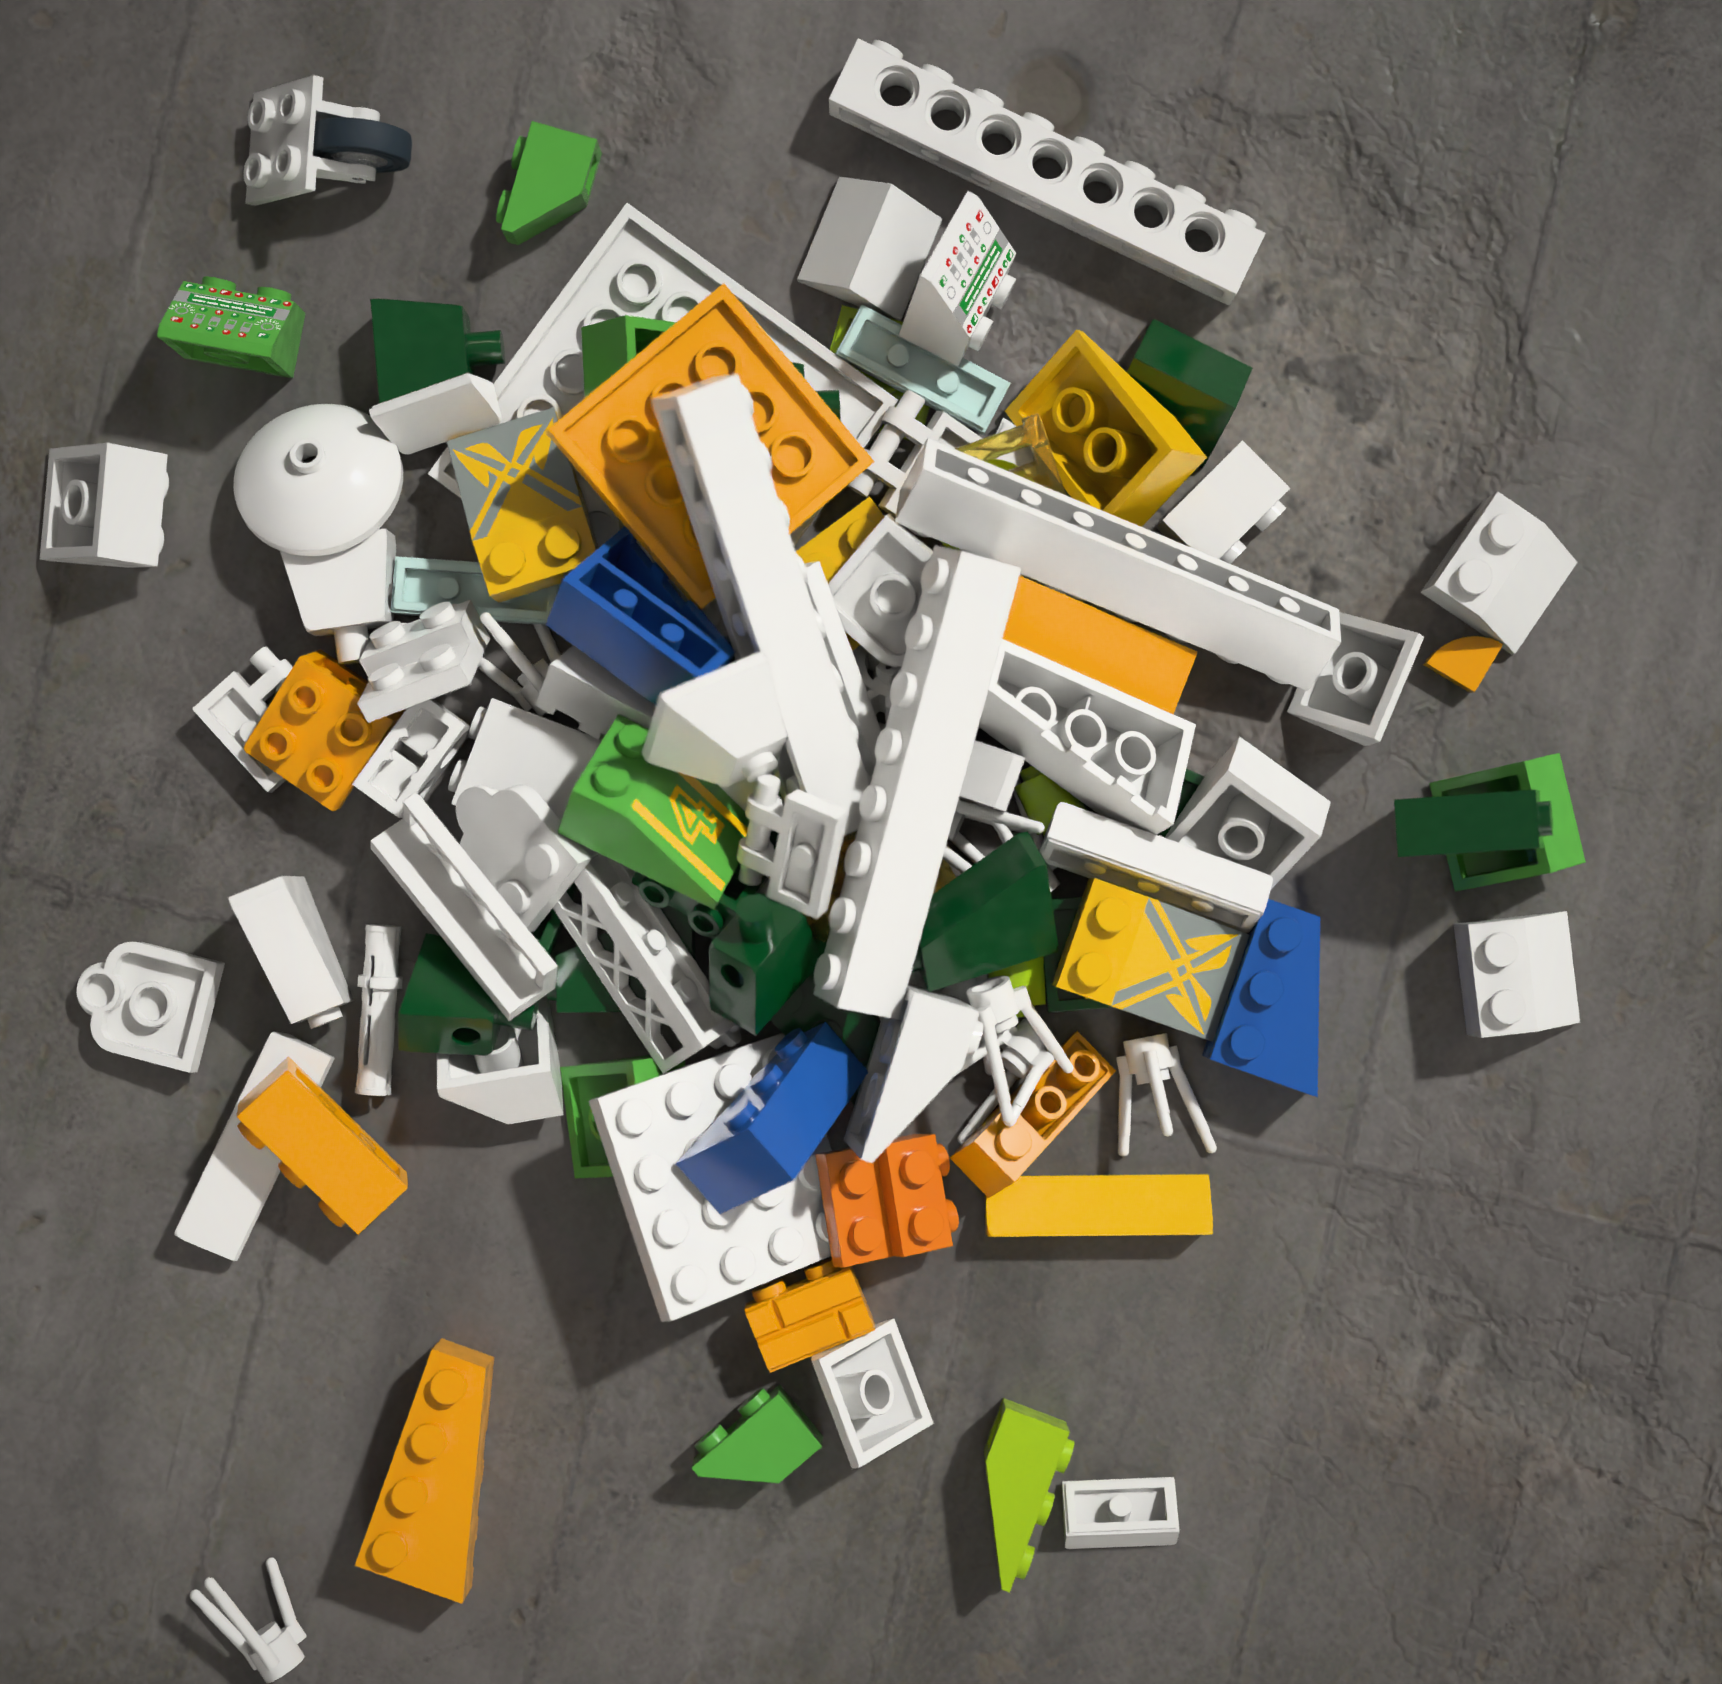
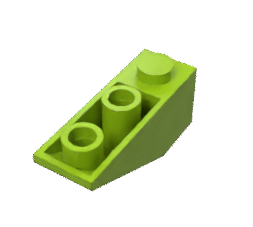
M1003 1398L983 1452L1001 1589L1010 1593L1015 1577L1024 1580L1028 1573L1035 1547L1028 1545L1035 1524L1044 1526L1047 1522L1055 1494L1048 1492L1055 1471L1065 1472L1072 1456L1075 1441L1068 1439L1070 1431L1066 1421Z

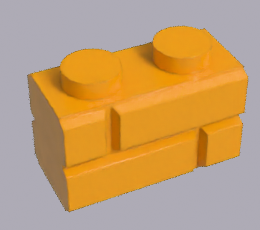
M828 1258L804 1269L806 1275L804 1280L786 1287L781 1278L751 1291L754 1300L747 1302L744 1310L770 1373L875 1330L874 1319L852 1266L844 1268L833 1267L832 1258Z

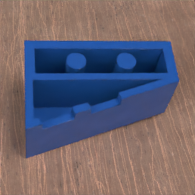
M826 1022L806 1032L797 1028L787 1034L776 1045L774 1051L777 1054L751 1079L747 1087L676 1163L719 1214L794 1181L868 1074L867 1069Z

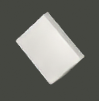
M839 177L797 282L858 307H861L863 304L887 318L901 321L942 223V218L893 184Z
M1339 612L1340 645L1309 691L1297 687L1287 712L1361 745L1368 746L1381 741L1424 636L1417 632Z
M895 1319L875 1324L874 1331L812 1356V1364L852 1469L862 1467L934 1424Z

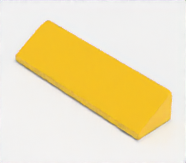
M1209 1174L1020 1176L1013 1184L990 1198L985 1195V1233L988 1237L1213 1234V1216Z

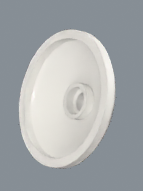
M309 405L276 417L251 438L242 451L235 469L234 497L239 512L248 528L267 545L279 551L300 556L328 555L349 549L361 543L385 523L395 509L401 494L403 466L397 446L392 444L370 415L344 405ZM317 456L311 462L302 463L305 459L309 457Z

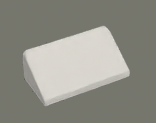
M469 373L374 405L372 409H369L372 420L392 444L396 445L402 454L407 455L447 442V440L497 425L502 420L494 384Z
M1174 1477L1062 1481L1064 1543L1066 1549L1160 1546L1177 1543L1180 1531Z

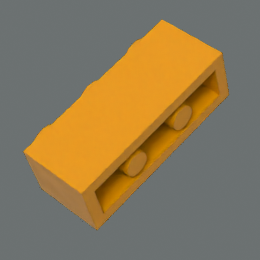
M289 1056L238 1103L236 1117L241 1121L237 1125L241 1134L259 1150L267 1146L281 1160L278 1163V1167L293 1185L300 1189L307 1185L320 1197L321 1200L318 1202L319 1208L336 1226L342 1227L346 1223L357 1234L361 1233L408 1189L407 1172Z

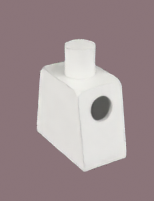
M386 528L378 529L366 540L349 549L322 556H300L280 551L306 631L314 636L334 634L338 664L360 663L359 659L369 643L368 629L379 628L394 621V614L391 613V600L396 556L395 535Z

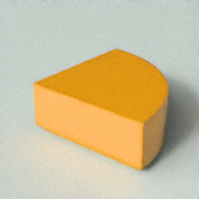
M1480 636L1459 638L1435 650L1423 665L1467 692L1474 693L1503 644L1491 638Z

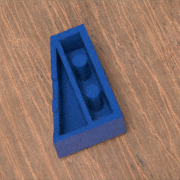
M624 526L562 579L546 625L656 706L659 694L729 665L735 651L702 610L691 600L685 602L668 582L669 577L656 562L653 563L636 543L637 539Z
M1268 899L1264 914L1252 930L1246 933L1249 934V938L1213 1042L1207 1040L1202 1056L1318 1097L1320 917Z

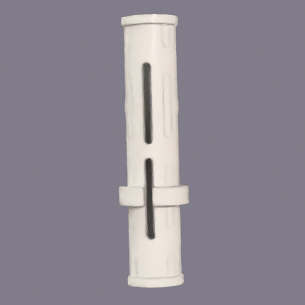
M366 924L363 974L358 975L357 985L362 987V1011L355 1093L386 1096L391 1095V1067L397 989H402L403 977L398 976L402 926Z

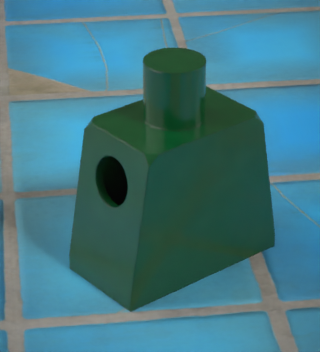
M380 298L370 299L379 404L466 373L475 375V366L505 364L502 331L494 330L471 333L469 315L463 306Z
M765 893L752 894L742 898L736 906L737 915L717 935L709 948L710 1009L754 1035L761 1031L810 976L821 956L806 917L795 909L767 898Z
M426 933L398 1013L399 1050L486 1056L494 1050L501 1025L529 1031L533 1030L537 1018L539 1000L508 1021L444 939L440 936Z

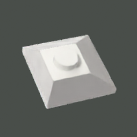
M760 651L659 694L642 750V755L647 763L724 787L731 786L744 779H747L748 782H755L758 776L770 774L778 765L777 761L787 735L769 662L764 653Z
M547 994L539 999L538 1013L533 1030L529 1031L501 1025L492 1053L486 1056L437 1053V1091L439 1097L505 1124L564 1115L560 1063Z

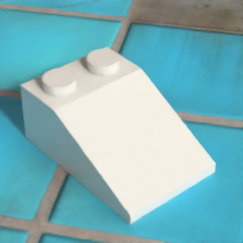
M908 983L899 1019L882 1017L866 1067L868 1074L861 1083L845 1133L844 1141L861 1160L873 1163L963 1068L966 1055L973 1056L975 1054L983 1030L982 1022L977 1021L980 1011L957 997L937 991L929 992L927 988Z

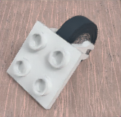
M316 75L256 92L248 111V125L251 129L249 157L244 166V181L247 185L245 204L257 206L315 191L316 178L365 184L366 180L375 181L376 173L405 170L409 167L411 161V135L404 129L379 122L380 113L376 110L322 101L323 77Z

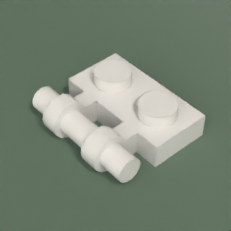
M910 390L905 391L896 407L889 406L881 420L885 424L870 450L865 449L875 462L848 484L849 488L864 497L869 495L877 480L889 486L878 507L895 518L900 489L927 438L977 459L987 444L986 440L944 411H936L927 427L915 418L924 405L925 400ZM903 437H906L916 445L899 470L889 463V460Z
M265 646L258 650L250 659V662L262 674L255 683L250 686L238 672L233 671L192 709L267 792L272 793L286 779L246 753L244 745L268 708L265 701L278 692L293 666L286 659L280 661Z
M769 774L760 775L757 778L755 792L749 794L747 798L745 815L749 819L747 835L739 841L737 860L741 864L739 880L747 885H758L761 883L762 875L764 874L770 877L767 898L818 919L828 910L848 810L799 789L788 795L783 805L782 800L778 797L779 778ZM771 829L779 833L776 850L769 841Z

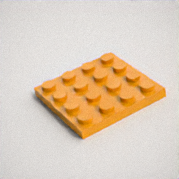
M725 283L555 422L546 432L549 438L685 597L691 600L700 610L713 601L716 596L651 402L652 399L710 377L738 374L741 384L746 387L753 401L754 412L752 419L759 440L765 445L771 457L772 470L770 475L777 496L784 503L789 513V534L875 462Z

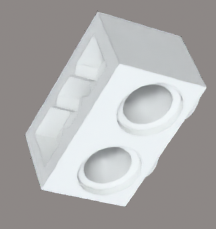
M434 699L411 706L399 718L352 785L398 818H403L402 801L415 792L422 799L425 798L468 738L471 726Z

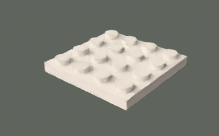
M782 1032L589 1100L661 1322L673 1321L831 1256L815 1156L818 1153L832 1151L827 1134L794 1181L722 1214H719L676 1165L678 1160L747 1087L751 1079L777 1054L774 1049L785 1037Z

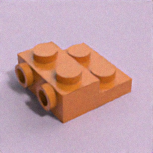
M911 1134L897 1137L873 1163L861 1160L850 1147L815 1154L833 1267L844 1268L892 1256L907 1257L953 1246L951 1233L957 1230L959 1217L954 1203L950 1199H945L942 1177L947 1176L949 1173L950 1160L945 1147L936 1142L935 1134Z

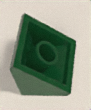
M1153 319L1127 373L1178 420L1207 456L1199 466V468L1203 469L1237 407L1253 368Z

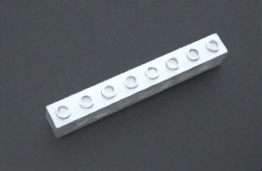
M859 38L857 39L829 97V115L1226 305L1231 304L1266 234L1255 228L1257 223L1251 217L1232 209H1227L1225 213L1206 205V198L1189 187L1176 185L1175 189H1172L1154 180L1155 174L1139 163L1126 161L1122 165L1103 156L1105 150L1089 139L1075 137L1072 141L1053 132L1055 128L1053 124L1039 115L1026 112L1022 117L1003 108L1004 102L991 92L975 88L973 92L965 90L953 84V77L936 66L924 64L922 68H919L903 60V54L886 42L873 40L872 44H869ZM890 86H902L910 92L912 97L902 106H892L882 99L881 94ZM948 109L956 112L960 116L962 123L956 129L946 131L935 126L931 118L936 112ZM990 134H1002L1010 140L1012 149L1005 154L995 155L984 148L982 140ZM1049 157L1061 165L1063 173L1054 179H1044L1034 171L1032 164L1040 158ZM1093 181L1103 182L1111 189L1113 198L1106 203H1094L1086 197L1083 187ZM1143 205L1153 206L1161 213L1163 223L1155 228L1144 227L1136 220L1134 210ZM1193 229L1205 231L1213 241V249L1207 252L1194 251L1188 246L1185 233Z

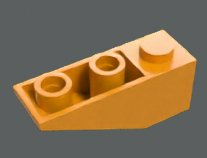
M1078 1031L1061 1045L1064 1053L1073 1064L1074 1069L1071 1073H1065L1057 1061L1054 1060L1042 1074L1025 1108L1012 1127L1006 1126L1003 1122L999 1106L951 1155L950 1159L988 1198L1013 1184L1116 1072ZM1022 1084L1010 1095L1011 1106Z

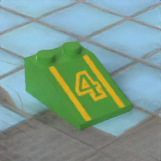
M618 714L572 789L558 833L715 910L739 865L737 860L739 841L747 835L749 819L745 815V811L719 785L647 763L642 755V750L649 729Z

